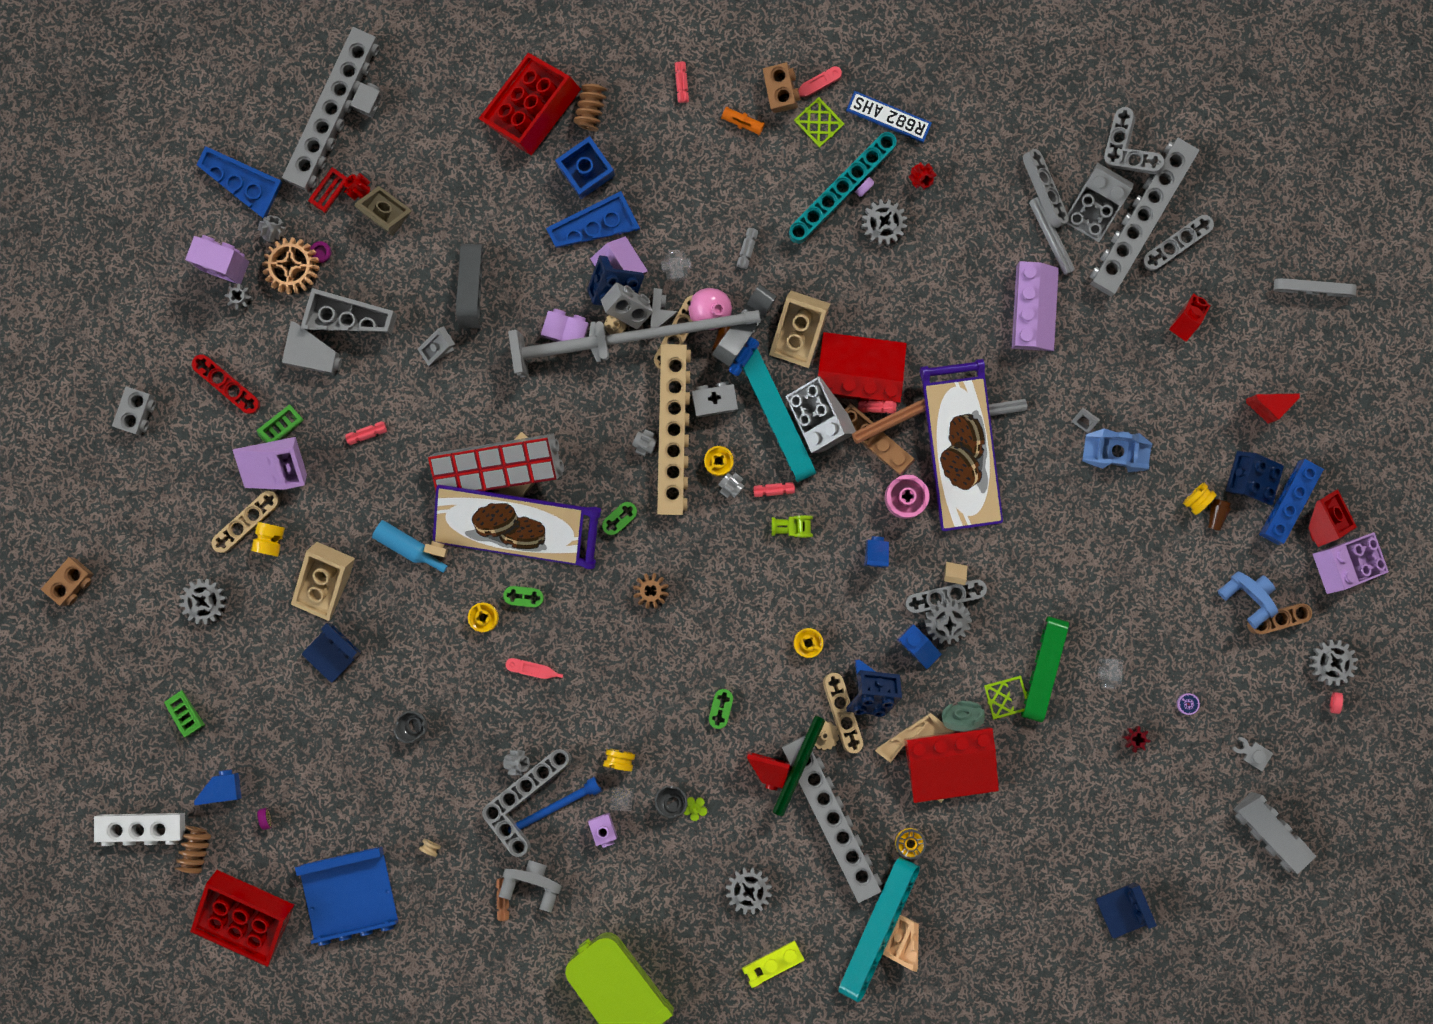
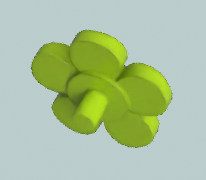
M693 797L687 798L688 806L684 815H690L691 820L697 821L699 815L705 816L707 814V808L703 806L705 804L703 798L698 797L696 802Z

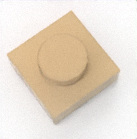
M432 541L431 545L425 544L423 552L446 558L448 550L443 548L444 544Z

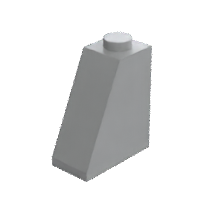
M291 321L282 363L335 375L336 370L339 371L342 359L339 358L340 354L307 330L300 329L301 326L296 322Z

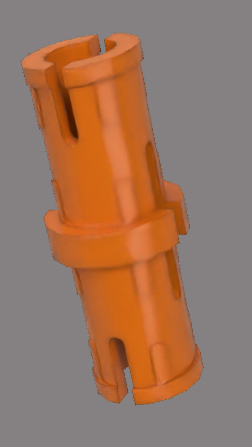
M725 107L721 119L738 125L739 129L744 128L757 135L761 134L765 123L748 117L747 113L741 114L729 107Z

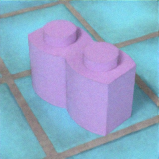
M554 309L553 312H547L541 337L557 342L586 337L589 323L585 322L586 318L574 315L572 318L565 316L566 312Z

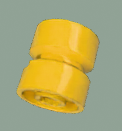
M257 522L255 530L257 538L253 539L251 551L278 557L281 547L278 542L283 539L285 528Z

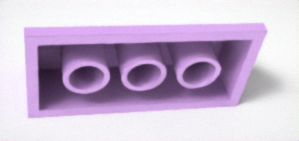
M1020 261L1016 265L1012 349L1054 351L1059 268L1039 262Z

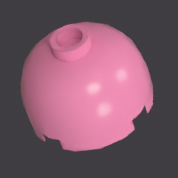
M705 288L696 292L691 298V305L688 309L692 321L730 316L732 313V305L728 296L721 290L714 288Z

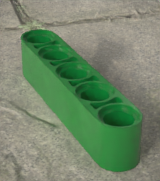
M1047 616L1045 621L1047 622L1046 629H1043L1041 648L1037 651L1035 671L1032 670L1029 682L1031 683L1030 690L1027 691V699L1024 701V704H1026L1025 710L1021 712V717L1041 723L1046 716L1069 627L1068 621Z

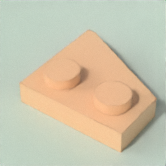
M900 915L883 952V955L915 972L918 970L919 924Z

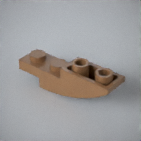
M851 403L845 408L856 431L873 423ZM883 432L861 442L885 465L887 464L900 476L915 461L911 455Z

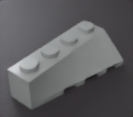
M312 288L300 329L373 331L392 335L397 314L388 309Z
M1254 792L1249 793L1233 809L1237 813L1235 818L1242 825L1247 824L1252 829L1250 833L1256 840L1260 841L1262 839L1267 845L1265 847L1267 852L1273 857L1277 855L1282 860L1279 864L1288 873L1292 871L1299 874L1316 855L1299 836L1291 834L1293 830L1285 821L1276 818L1279 813L1265 803L1267 800L1263 795Z

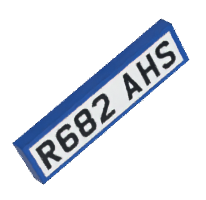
M854 91L846 112L924 143L932 122Z

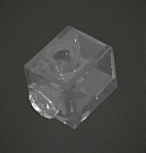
M681 250L668 251L669 254H664L665 260L661 261L662 273H667V281L688 280V270H692L690 257L686 258L685 252H681Z

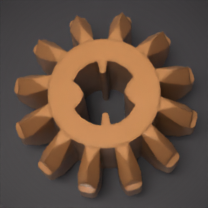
M646 573L644 574L645 582L640 578L637 579L641 587L633 586V589L640 590V593H636L633 596L634 598L642 596L638 604L642 605L646 600V609H649L650 602H653V606L656 609L658 608L656 600L664 604L665 601L660 596H669V593L662 592V589L668 588V584L660 586L659 584L664 580L663 577H660L656 582V573L652 574V580H649V576ZM647 586L656 587L657 590H654L657 592L655 596H647L645 594Z

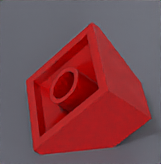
M1338 489L1316 501L1308 529L1311 539L1316 543L1317 547L1340 539L1357 527Z
M747 752V759L760 781L766 784L765 788L775 791L778 790V787L783 788L790 767L789 762Z

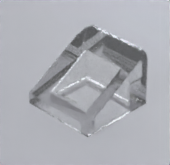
M613 787L610 810L631 812L634 789Z

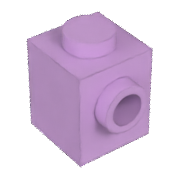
M610 813L589 819L588 823L596 846L602 845V848L614 844L613 840L617 839L618 836ZM600 829H606L607 834H602Z

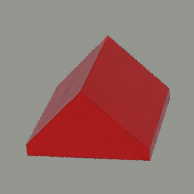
M1300 393L1256 394L1247 398L1246 403L1269 424L1279 420L1300 398Z

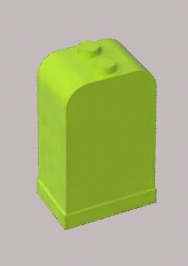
M602 933L592 941L589 938L579 945L577 952L567 964L565 973L568 982L599 1024H662L673 1016L674 1007L659 991L620 938L613 933Z

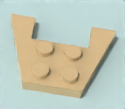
M929 713L877 747L875 751L891 763L903 746H905L904 739L954 731L945 727L943 722Z

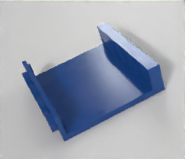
M382 846L295 867L296 875H301L314 935L311 944L318 943V946L331 943V939L339 938V941L351 939L352 934L360 933V936L372 934L373 930L381 928V931L393 929V925L399 922Z

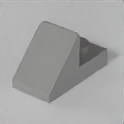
M654 288L653 313L651 315L650 328L664 326L678 314L677 311L661 310V307H666V295H663V290L659 288Z
M443 326L438 328L418 348V351L427 365L430 366L454 351L453 346L455 343Z

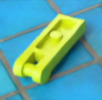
M794 940L741 969L744 974H747L751 988H754L762 982L805 961ZM758 967H760L763 972V974L757 976L755 972V969Z

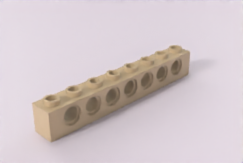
M661 344L657 514L683 515V511H687V498H683V490H688V477H684V468H688V456H684V447H689V435L685 434V426H689V413H685V405H690V392H686V384H690V371H686V362L691 361V350H687V345ZM672 361H679L682 365L681 370L678 372L671 371L669 368ZM672 382H678L681 385L680 392H670L669 385ZM672 403H677L681 407V411L676 415L671 414L668 410L669 405ZM677 424L680 427V433L677 436H672L668 433L670 425ZM671 445L679 447L680 453L677 457L668 455L667 450ZM675 466L679 469L680 473L677 478L672 479L668 477L667 470L669 467ZM671 487L679 491V496L675 500L669 499L666 495L667 490Z

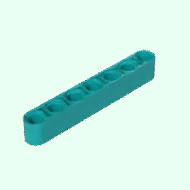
M890 132L882 133L791 225L789 238L792 242L797 244L803 243L894 151L897 142L894 134ZM889 140L892 146L885 148L881 145V141ZM872 154L876 156L877 161L870 163L866 156ZM858 169L863 175L856 178L852 175V171ZM845 184L848 187V191L842 193L838 191L837 186ZM830 199L834 205L828 208L822 204V201ZM810 214H816L819 220L817 222H810L807 217ZM797 228L802 229L804 235L796 237L793 234V230Z
M758 349L753 350V355L742 369L750 381L751 388L759 400L761 409L766 415L771 430L775 433L777 442L782 452H784L786 461L798 483L815 475L816 470Z
M902 857L896 860L841 981L839 993L856 1002H860L864 997L918 877L920 866Z

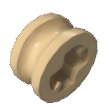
M423 839L424 845L420 846L419 850L437 857L436 851L441 846L430 840Z

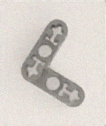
M1128 107L1118 109L1114 116L1104 154L1107 165L1114 169L1141 173H1162L1166 167V162L1161 154L1128 149L1135 124V115ZM1125 114H1128V116H1129L1130 118H1129V119H1125V122H1124L1125 128H1123V127H1122L1123 121H1122V119H1121L1120 117H1124ZM1118 133H1124L1125 139L1122 142L1117 143L1114 141ZM1114 147H1116V148H1118V149H1117V155H1118L1119 159H1115L1114 162H1113V161L1111 160L1110 156H1111V157H1114L1115 152H1116V150H1115ZM1133 156L1141 158L1138 165L1132 166L1129 164ZM1145 157H1147L1146 159L1148 162L1154 163L1156 159H1158L1160 165H1156L1155 168H1153V166L1150 163H1145Z

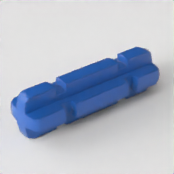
M749 338L746 347H743L735 359V364L733 363L729 368V372L734 376H739L742 367H745L753 355V350H756L759 346V342L756 339Z

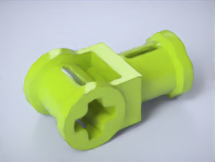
M801 515L788 517V519L772 517V536L788 534V536L796 538L813 537L811 533V520L813 516Z

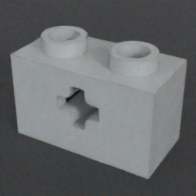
M729 382L717 383V387L708 388V385L695 387L696 390L692 391L696 418L738 411L734 384L729 385ZM712 394H716V397H721L717 404H713V401H708V399L712 398Z

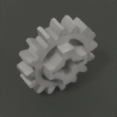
M880 199L878 205L874 202L871 203L872 210L869 208L865 209V213L868 216H862V220L866 223L862 224L861 227L862 229H867L864 234L865 237L872 236L870 242L876 239L879 246L882 241H885V244L889 246L890 240L896 243L898 241L897 236L903 237L904 233L901 230H906L907 225L903 224V222L907 221V217L901 216L904 213V209L898 210V203L892 206L891 200L888 199L887 203L884 204L882 199ZM879 210H888L887 212H879ZM894 215L897 217L898 226L896 223H894ZM889 216L888 223L879 229L881 220L883 221ZM870 219L875 222L876 228L874 231L871 227ZM889 232L891 235L882 236L881 234Z
M197 579V584L192 581L189 582L191 588H183L186 594L180 595L184 602L179 604V606L185 607L182 614H189V621H193L196 618V624H201L202 620L204 624H209L210 619L213 622L217 621L216 615L223 616L221 608H227V605L223 604L227 597L221 595L225 591L223 588L217 589L218 582H214L211 585V579H206L205 583L203 579ZM202 587L207 588L202 593L196 591L197 589ZM214 596H216V604H214ZM198 597L205 598L204 601L207 605H201L202 602ZM204 610L211 612L205 616L200 615Z
M945 598L943 604L938 600V606L934 607L931 605L932 612H926L925 614L927 617L924 620L926 630L933 640L938 638L941 644L944 640L951 644V639H955L958 642V636L965 637L964 630H970L968 624L972 622L969 616L970 613L962 602L958 604L956 599L950 603L948 598Z
M1327 640V645L1324 642H1320V649L1313 648L1316 655L1309 657L1314 660V663H1311L1309 667L1315 668L1312 675H1319V682L1325 680L1326 685H1331L1333 682L1334 686H1340V681L1342 683L1348 682L1346 677H1354L1351 671L1358 669V667L1353 665V662L1358 661V658H1352L1355 651L1347 650L1349 644L1341 646V640H1336L1335 643L1333 640ZM1331 649H1338L1341 651V653L1335 654L1334 650ZM1332 659L1337 660V662H1335V666H1331V663L1333 662ZM1332 671L1336 677H1330L1325 673Z
M743 867V873L740 874L736 870V877H729L732 884L726 885V889L730 890V892L726 893V897H732L729 904H736L735 911L742 908L745 915L747 910H751V913L755 914V908L762 911V904H769L766 897H771L772 893L768 892L767 889L772 888V886L765 883L768 880V876L762 878L761 870L754 873V867H751L750 872H747L746 868ZM745 877H754L757 880L754 882L747 881ZM738 882L740 891L735 895L734 888ZM744 884L749 888H754L752 890L753 897L750 896L748 893L744 894ZM763 886V895L761 899H759L757 893L758 890L761 889V887ZM747 900L751 901L752 904L746 905L741 902Z

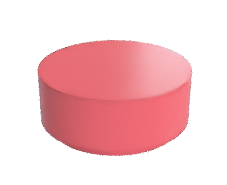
M1333 692L1330 700V712L1340 714L1343 706V694Z

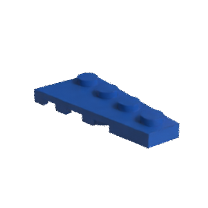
M206 146L196 164L263 219L267 217L283 183L277 178Z
M620 191L547 227L546 230L555 248L637 231L640 230V227L624 195Z

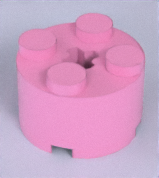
M914 475L899 476L889 484L885 492V504L888 510L896 517L902 519H910L924 511L929 502L928 487L921 479ZM905 491L908 492V495H912V498L908 500V502H906L905 499H902V495L905 494Z

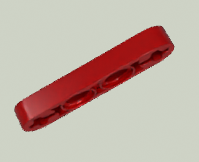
M201 354L193 358L192 368L239 409L247 414H255L259 410L260 401L213 360ZM206 359L205 365L212 370L208 373L204 368L198 369L199 364L197 362L199 360L204 361ZM217 372H221L224 376L223 381L219 384L213 381V376ZM238 386L240 389L239 394L236 397H231L229 395L230 387ZM245 392L247 395L244 398L249 401L254 400L253 405L255 407L253 409H246L247 404L240 400Z

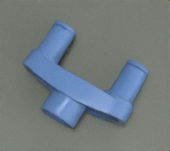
M1237 571L1230 577L1231 580L1218 590V594L1225 601L1239 589L1244 590L1261 607L1247 618L1248 623L1254 629H1257L1269 617L1273 618L1279 613L1269 596L1276 588L1264 575L1254 581L1244 573Z

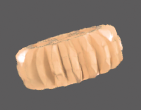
M291 237L288 243L287 239L283 238L282 245L276 241L275 249L268 247L271 254H264V257L268 259V261L262 262L264 267H268L262 271L264 275H268L266 281L268 283L272 282V288L278 287L280 293H283L286 289L288 295H291L292 288L296 294L300 293L299 287L307 291L305 284L308 283L311 286L314 284L310 278H318V275L313 270H320L319 266L313 265L319 262V258L311 257L316 255V251L310 250L311 245L308 243L304 245V241L301 239L296 243V239ZM296 250L304 254L307 264L297 261ZM289 251L283 260H277L282 253ZM291 262L297 265L291 267L290 270L287 267H285L287 265H291ZM275 268L284 270L286 282L281 281L277 277ZM304 271V274L298 280L293 281L298 272Z

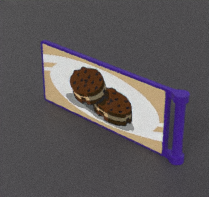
M978 359L971 363L928 368V366L920 367L941 530L949 531L1002 523L1003 516L984 360ZM976 371L978 376L930 383L929 380L930 376Z
M437 485L433 541L444 545L582 566L586 569H594L596 565L594 554L598 518L601 517V509L598 507H581ZM584 515L590 517L586 558H580Z

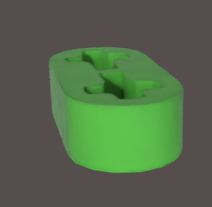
M631 502L622 503L604 519L602 524L604 532L608 535L618 534L636 517L637 508ZM623 507H632L633 510L631 512L633 515L631 517L628 515L623 519L619 517L624 513ZM618 518L620 521L616 524L617 529L615 531L612 529L608 531L606 529L608 527L607 522L609 520L614 522Z
M510 586L503 594L505 602L510 605L539 607L544 601L543 593L536 588ZM514 589L516 594H522V599L515 598L514 602H511V598L507 597V595ZM533 592H537V596H540V601L532 604V600L525 599V595H533Z
M727 689L718 690L713 699L709 722L716 729L725 727L729 719L733 695ZM726 692L730 700L729 702L726 701L724 707L721 708L719 707L720 700L717 697ZM718 710H723L722 718L725 721L716 725L712 717L717 716Z

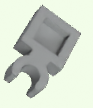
M1238 737V740L1243 743V747L1238 749L1233 746L1232 750L1236 753L1246 754L1243 760L1258 770L1263 771L1273 753L1256 742L1249 746L1245 738Z

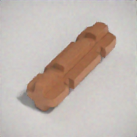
M499 878L496 881V888H498V921H507L509 919V911H507L509 900L498 897L504 878Z

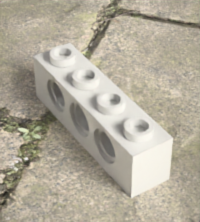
M185 813L101 814L94 816V842H101V846L115 845V842H123V845H136V841H144V845H156L157 841H165L166 845L179 844L180 840L185 839L183 837V834H185ZM117 824L122 827L123 831L121 835H118L115 832V826ZM138 824L142 825L144 828V833L142 835L138 834L136 831V827ZM159 824H163L165 827L163 835L157 830Z

